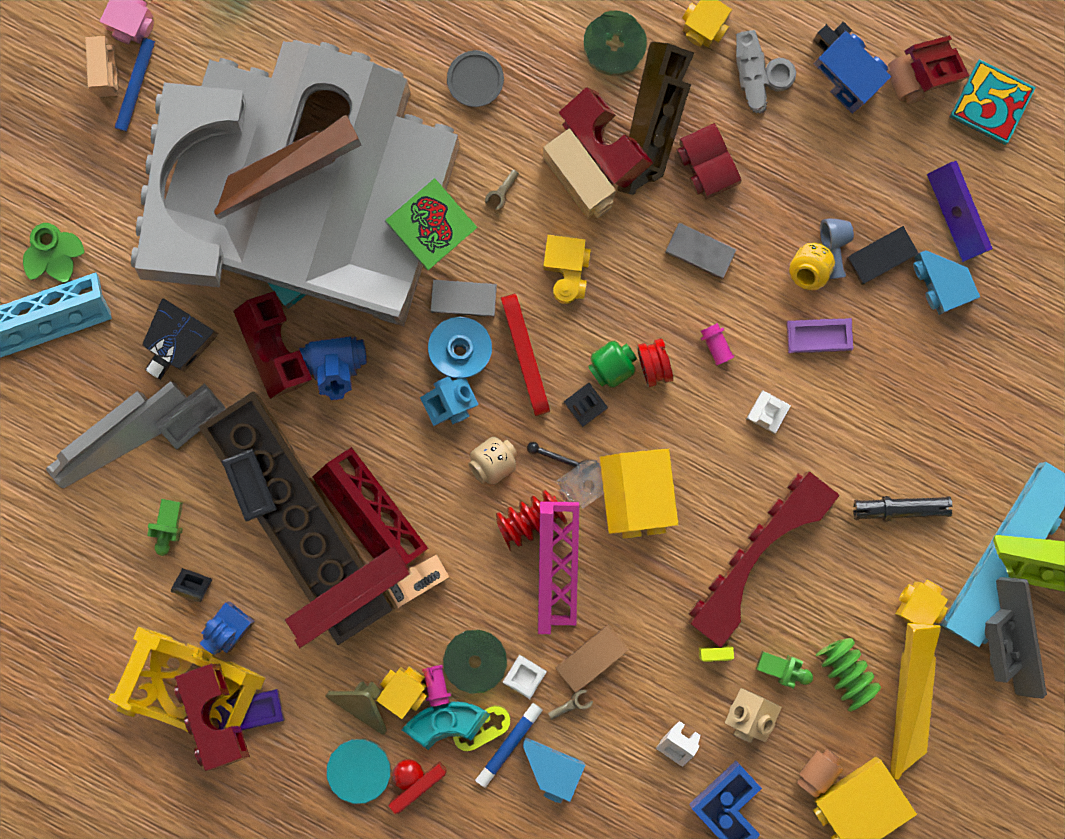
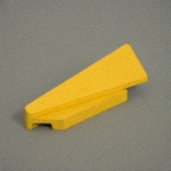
M907 623L904 653L902 652L890 770V774L896 780H899L906 769L927 753L936 666L934 653L941 629L938 625Z

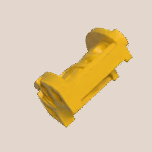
M142 627L137 628L133 638L137 640L135 648L115 693H110L108 700L118 705L116 709L118 712L130 717H135L136 713L187 731L184 717L187 716L185 707H176L167 693L163 678H175V676L184 674L191 667L192 663L199 665L198 668L213 663L221 665L230 695L218 699L212 705L210 717L217 718L222 722L221 715L215 708L221 705L231 713L224 729L231 726H241L256 689L261 690L265 677L232 661L226 662L220 658H215L213 654L189 643L186 646L173 640L170 636ZM150 654V669H143ZM176 658L179 661L177 669L171 671L161 670V666L170 668L167 664L169 659ZM139 677H151L152 682H144L137 688L138 690L144 689L147 691L145 698H131ZM243 685L233 707L226 700ZM156 698H158L163 709L151 705Z

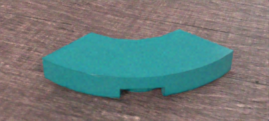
M451 702L426 708L408 721L401 730L429 750L437 741L447 737L461 736L471 741L490 714L473 704Z

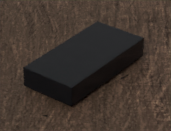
M904 226L851 254L847 257V260L861 285L919 253Z
M254 449L222 461L245 522L277 510Z

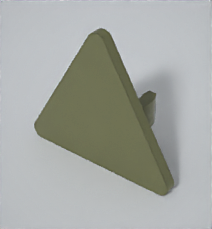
M360 682L355 691H328L326 697L380 734L384 735L386 733V726L374 702L381 690L374 682H370L368 686L364 682Z

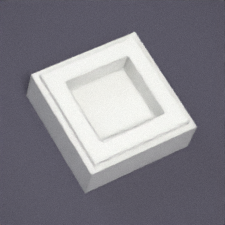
M519 654L503 683L530 699L547 671Z

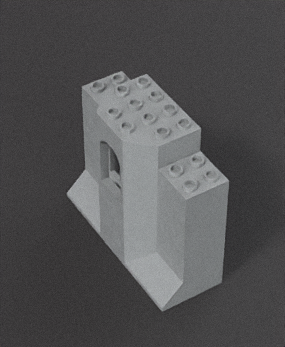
M293 40V42L283 41L272 78H269L268 72L251 67L250 72L239 69V64L228 59L220 58L219 62L209 60L201 86L243 90L246 108L242 134H222L207 138L190 147L179 157L165 199V207L172 220L191 236L205 242L219 244L224 255L222 266L224 270L369 313L374 318L404 327L423 265L387 225L385 220L434 178L447 190L460 147L458 135L453 133L454 129L442 124H435V127L422 124L423 120L419 117L409 114L404 115L411 92L408 80L403 77V73L371 62L369 56L359 52H352L351 55L339 52V47L326 42H321L320 46L298 40ZM329 90L341 94L347 99L350 105L348 119L362 146L336 158L332 164L221 219L216 217L214 210L218 206L228 175L292 144L306 101L312 93Z

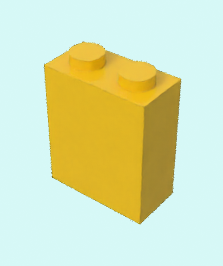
M669 449L618 453L599 457L609 534L622 532L623 539L641 537V530L646 529L647 535L666 533V527L678 525Z
M874 757L832 785L825 794L821 793L818 798L814 797L812 799L817 806L812 811L822 826L829 824L835 833L830 837L831 839H882L917 815L882 760Z

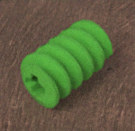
M853 638L835 641L816 654V656H827L821 664L822 668L828 666L834 668L829 673L828 678L839 677L840 681L834 686L835 690L843 688L847 690L841 697V700L852 699L853 703L848 707V712L867 704L881 689L879 683H870L874 678L873 672H864L868 666L867 662L864 660L857 661L861 656L860 650H850L855 644Z

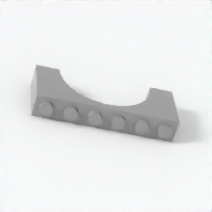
M164 82L162 94H157L155 110L159 114L158 124H153L151 128V144H154L153 155L148 154L146 160V174H149L148 186L143 185L141 191V204L145 205L143 216H138L136 223V235L140 236L138 248H133L131 255V266L135 268L139 279L220 287L224 259L221 246L191 236L172 220L165 207V185L173 165L193 145L217 135L242 134L246 108L243 90Z

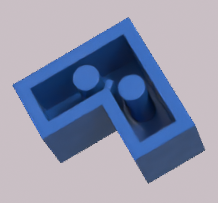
M845 31L813 64L835 85L830 92L853 114L892 76L887 72L888 67L877 56L873 58L864 49L866 45L857 35L853 33L850 35Z
M734 761L689 805L719 839H757L760 836L758 831L739 810L762 788L737 761Z

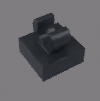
M844 21L834 31L826 24L817 32L813 41L825 52L845 31L850 34L852 29Z
M590 383L583 386L564 401V404L582 427L608 409Z

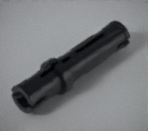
M882 496L881 500H854L853 507H856V510H853L855 520L883 519L884 522L891 521L892 518L951 517L952 509H949V507L953 506L950 496L912 499H891L890 496Z

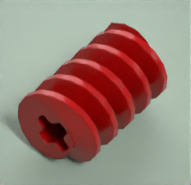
M546 490L542 491V502H558L555 495L552 496ZM535 496L530 497V508L523 501L519 502V513L512 507L507 508V519L500 512L496 513L497 525L510 551V541H513L520 547L522 546V535L531 542L534 540L533 530L540 534L541 501ZM553 511V521L556 524V519L558 518L565 525L568 524L563 512Z

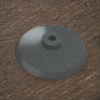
M478 50L468 51L456 57L447 73V85L452 96L460 103L471 107H480L491 103L500 94L504 83V74L499 62L492 55Z

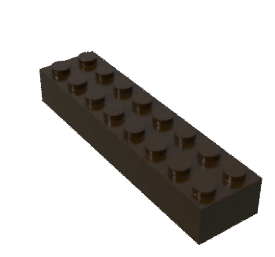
M251 392L198 426L221 463L225 459L254 449L277 510L260 516L257 519L310 602L366 565L361 554L257 393ZM384 592L328 631L337 645H340L395 608Z

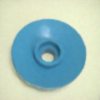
M454 317L441 322L433 330L428 342V353L432 364L442 374L456 379L469 378L480 373L488 364L492 354V342L487 330L477 321L466 317ZM462 347L466 353L458 356L454 353V350Z

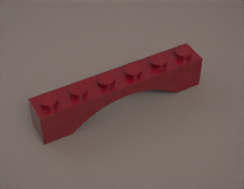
M810 471L805 472L803 476L800 473L796 474L787 486L790 490L789 494L783 501L778 498L767 513L771 516L764 526L760 523L756 525L747 537L751 541L744 551L739 548L728 561V564L732 567L725 576L717 575L708 587L711 593L704 602L699 599L688 614L692 618L688 623L720 648L741 623V602L744 586L751 569L760 555L775 540L788 531L804 524L820 521L840 496Z

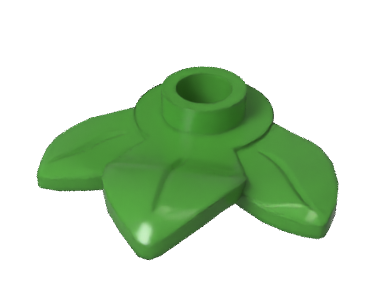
M41 223L30 234L31 246L23 255V266L30 280L38 278L46 271L54 279L67 283L73 273L72 258L81 256L85 253L81 240L73 233L61 232L55 225L50 223ZM45 234H51L52 241L48 245L42 243V237Z

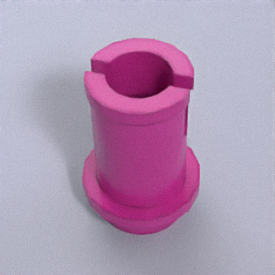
M718 323L702 330L703 337L700 338L701 341L705 340L716 366L735 357L722 333L724 328L720 329Z
M442 665L422 669L429 696L426 698V701L430 702V707L449 703L448 697L451 696V693H447Z

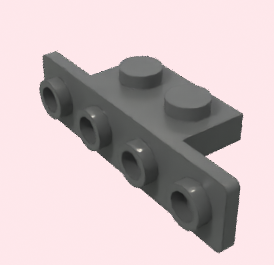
M1000 577L996 580L1001 609L985 623V636L989 643L990 665L994 671L995 681L1007 683L1013 678L1016 695L1043 699L1047 695L1029 583L1026 579Z

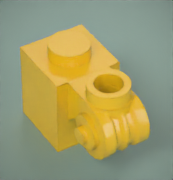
M547 235L543 270L560 272L564 279L557 281L553 288V295L559 303L569 304L575 299H584L587 280H581L582 267H589L591 249L585 248V239Z

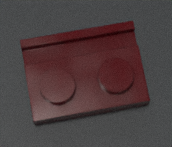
M950 35L915 44L904 50L905 54H910L914 61L911 63V66L923 92L961 82L970 76L957 48L952 49L949 43L952 40Z

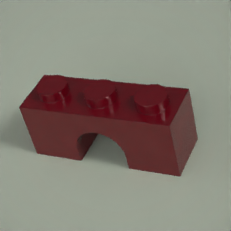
M585 87L558 112L565 120L562 124L564 129L568 130L570 128L574 135L579 138L591 158L600 165L602 173L611 185L615 184L626 188L653 164L637 141L627 135L621 136L610 145L605 143L604 129L616 115L598 92Z
M275 291L248 299L233 311L269 399L295 391L312 380L300 350L291 353L283 343L281 326L287 321V318Z
M211 663L175 676L177 685L174 686L175 695L179 703L184 704L187 714L184 717V722L188 733L194 736L197 745L194 753L198 764L201 767L203 766L205 771H211L249 758L250 755L241 727L231 726L219 729L213 724L210 717L212 705L218 699L230 695L221 665Z

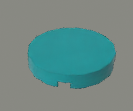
M351 739L340 744L331 754L327 764V780L332 791L340 799L352 804L367 803L376 799L386 789L390 779L391 763L386 752L377 743L366 739Z

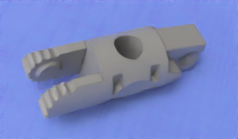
M755 30L740 32L736 34V63L739 70L740 88L746 93L748 106L751 107L750 110H753V113L761 114L768 107L765 87L769 85V81L765 71L764 53H762Z

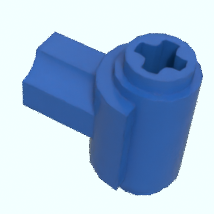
M349 336L312 341L305 344V347L300 348L310 375H314L315 381H318L319 394L328 396L330 400L344 399L345 393L352 390L351 376H356L357 369H360L361 365L367 364L364 340H357V337Z

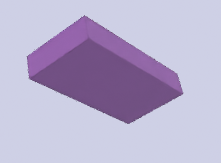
M852 318L787 321L788 353L852 351Z

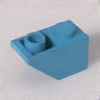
M926 250L914 256L916 260L913 263L915 273L920 281L924 279L928 292L925 293L926 299L931 309L937 310L938 315L980 297L968 267Z

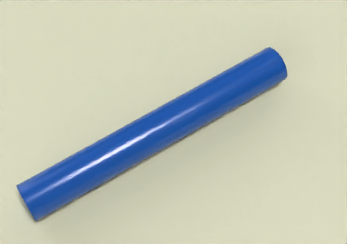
M143 38L114 127L117 130L127 132L154 48L155 41Z

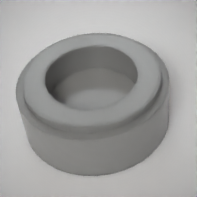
M773 59L765 68L769 81L768 87L771 90L785 91L795 81L796 69L787 59Z

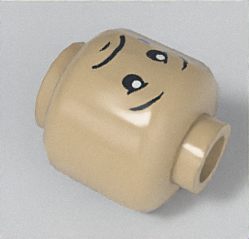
M491 437L470 453L471 462L468 463V466L479 482L495 485L515 471L516 461L514 457L517 456V452L508 440L502 442L496 437Z

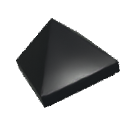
M182 568L171 588V592L188 601L201 602L212 582V578Z

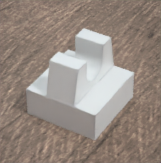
M762 390L746 419L775 434L791 405Z
M679 721L661 739L656 749L683 767L697 752L701 735L695 732L688 739L681 734L685 724Z

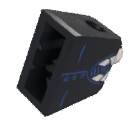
M163 298L142 346L154 353L145 370L160 380L171 364L179 370L185 371L214 341L219 333Z

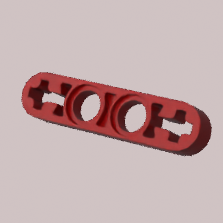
M514 293L501 297L534 415L539 416L549 413L548 400L517 295Z

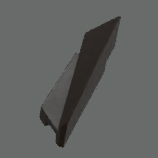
M650 42L629 137L637 141L653 164L626 188L618 186L617 190L619 192L634 195L641 186L648 182H655L663 177L691 84L683 82L682 79L689 67L694 52L669 43Z

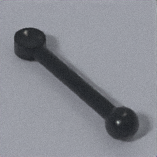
M530 442L527 445V451L530 454L538 453L575 467L581 474H586L590 470V465L586 461L579 463L540 448L536 442Z

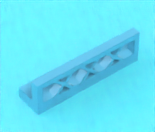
M97 273L1 305L0 358L112 319L111 311L102 295L100 279ZM92 286L93 291L78 295L82 289ZM61 298L58 303L48 305L51 300ZM31 308L27 314L17 316L22 310Z

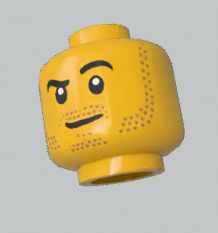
M808 243L800 247L790 263L789 273L791 279L802 289L811 291L822 288L834 271V256L828 248L821 244Z

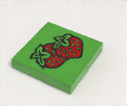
M435 178L385 220L387 225L427 271L478 228Z

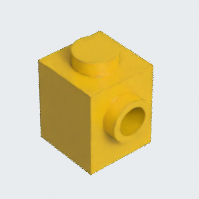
M700 0L697 6L691 3L682 17V20L685 21L683 32L686 33L685 37L699 47L705 45L709 48L714 40L719 43L729 28L725 23L732 9L719 0Z
M926 580L924 584L915 581L913 585L908 584L899 597L902 603L895 614L909 623L933 625L935 622L939 624L948 610L945 607L948 599L941 595L943 589L931 581Z
M410 666L406 670L400 667L396 673L390 670L380 683L384 690L376 701L403 719L410 708L417 711L427 697L422 692L426 687L422 683L424 676Z

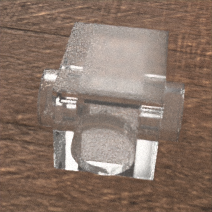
M586 459L556 481L561 488L558 492L564 502H579L580 509L585 508L604 494L601 466L597 460Z

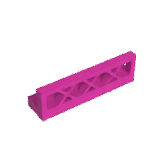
M540 502L538 634H551V625H576L579 502ZM553 511L573 512L572 522L562 530L553 521ZM553 530L558 533L554 538H553ZM571 530L572 539L567 535ZM563 538L572 547V551L561 560L553 552V546ZM552 559L557 563L553 568ZM570 560H571V568L566 565ZM561 568L571 577V581L562 589L552 581V576ZM552 590L556 593V595H554L553 597ZM569 590H571L570 598L566 595ZM562 598L570 606V616L551 615V607Z

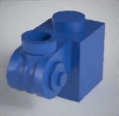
M226 602L213 619L205 624L206 627L201 632L203 639L200 645L213 655L220 653L222 650L228 653L255 621L232 602Z

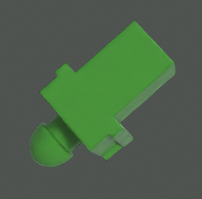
M161 499L157 524H148L147 536L158 538L157 544L155 543V552L160 556H164L169 552L171 547L169 546L170 540L179 541L180 533L183 530L178 528L182 502Z
M764 651L761 652L756 669L778 677V683L794 689L796 681L803 685L810 684L813 681V674L808 669H801L803 661L787 655L786 659Z

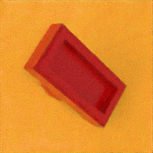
M407 759L397 763L393 769L392 778L395 785L403 791L390 801L388 805L395 814H399L442 779L447 773L446 767L439 761L424 773L421 765L414 760Z

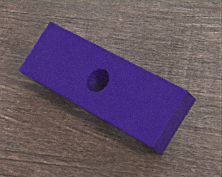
M957 161L950 162L928 173V179L962 262L992 250L993 248Z

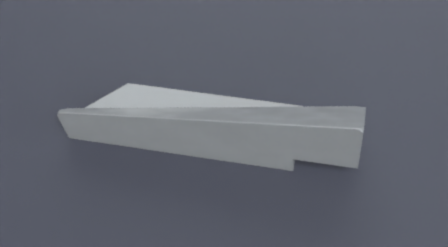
M172 381L150 399H147L143 393L137 391L65 447L56 456L58 459L46 468L47 472L59 487L65 488L160 435L161 432L156 428L155 423L187 398L186 395Z

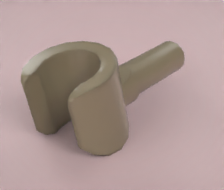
M513 169L497 191H491L486 195L485 203H488L490 198L497 194L500 196L501 202L495 210L503 208L506 203L505 195L519 173Z
M579 690L573 693L572 700L548 712L551 720L575 708H589L593 701L587 702L583 706L578 703V696L587 692V690Z

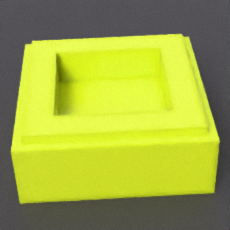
M719 646L699 647V659L703 662L731 661L734 659V648L732 646H722L721 648Z

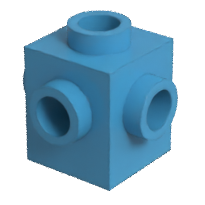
M450 376L443 378L433 384L435 389L420 397L433 426L451 420L452 425L470 417L468 411L479 405L466 378L452 380Z

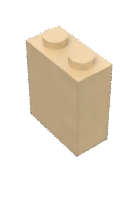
M570 128L543 147L544 161L587 219L593 215L599 218L612 208L611 205L613 204L616 190Z

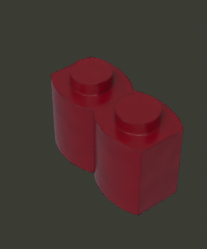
M715 123L680 138V148L676 149L683 166L689 165L694 176L690 177V181L697 195L702 193L707 200L741 183L740 174Z

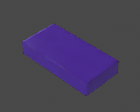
M278 689L254 694L240 726L241 730L285 720ZM237 698L226 701L234 707ZM219 705L215 707L222 719V722L218 720L219 729H224L231 713Z

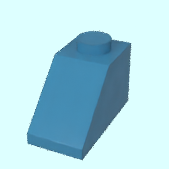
M525 737L523 748L540 789L545 791L544 797L557 803H562L563 799L570 802L585 768V762Z

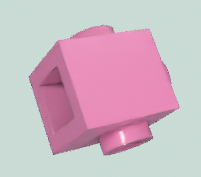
M109 0L100 23L105 29L113 32L111 35L113 38L125 44H129L131 40L140 44L143 37L147 38L151 33L154 20H152V13L146 8L147 3L143 0Z

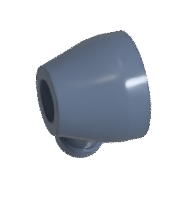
M823 219L820 224L821 241L823 246L831 251L835 259V267L830 279L846 277L840 248L853 240L852 224L849 221L840 219Z

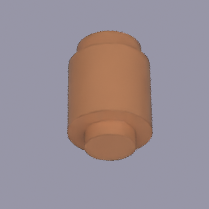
M910 54L896 58L888 64L890 69L888 73L892 76L890 80L898 100L906 101L907 104H913L925 98V92H923L921 85L915 78V73L911 66V63L914 61Z
M826 749L824 753L817 750L799 773L801 777L797 783L809 794L818 798L821 793L825 794L844 770L839 765L842 759L829 749Z

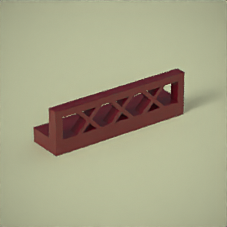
M352 447L326 463L312 476L373 559L394 546L407 565L429 549ZM348 459L355 469V476L347 474L340 463ZM362 486L369 488L373 492L374 501L367 500L361 493ZM381 512L388 513L391 516L393 527L385 525L381 519ZM400 537L408 539L416 550L408 555L400 545Z
M393 546L285 619V622L297 638L294 641L299 649L412 574L395 547Z

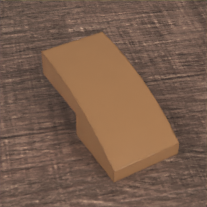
M608 624L556 667V670L576 693L626 653L629 648Z

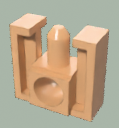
M105 36L85 37L88 89L98 97L118 96L115 47L113 45H106L108 43Z

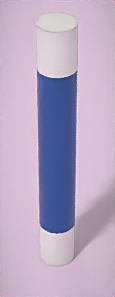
M535 703L531 704L475 781L484 788L487 787L543 709Z

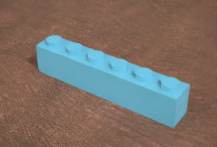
M1047 462L1039 463L995 535L1046 539L1048 534H1054L1062 521L1059 516L1065 507V473ZM993 539L940 624L946 630L976 647H980L981 643L986 644L988 642L985 636V623L1001 609L996 580L1000 577L1010 578L1002 560L998 557Z

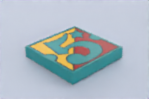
M979 59L949 117L1007 145L1036 87Z

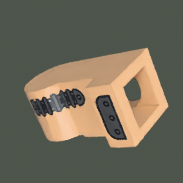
M435 555L409 568L412 574L388 589L399 608L447 579L449 575L438 555Z

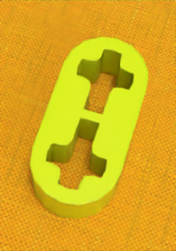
M497 705L486 708L485 711L489 714L495 712L497 716L504 715L505 719L501 722L503 727L497 729L493 725L485 729L482 725L480 728L481 732L473 738V744L469 745L467 741L461 742L459 739L461 736L453 737L455 745L463 751H472L502 735L510 726L509 712L502 706ZM489 716L488 719L485 721V723H487V722L490 721V719H491L490 716Z

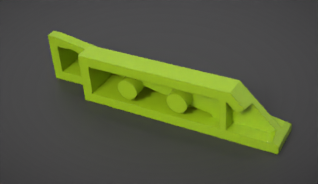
M995 535L993 542L998 557L1002 560L1010 578L1026 579L1029 585L1065 592V541Z

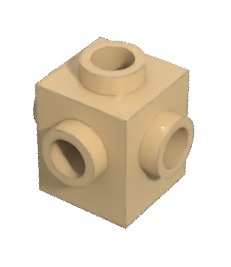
M740 688L734 703L730 707L725 724L735 728L734 735L751 743L753 738L766 742L775 727L776 719L782 707Z

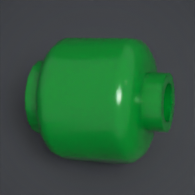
M610 341L592 353L590 357L592 364L588 367L602 387L607 385L610 388H615L636 372L633 362L637 360V357L627 343L621 346L617 341Z

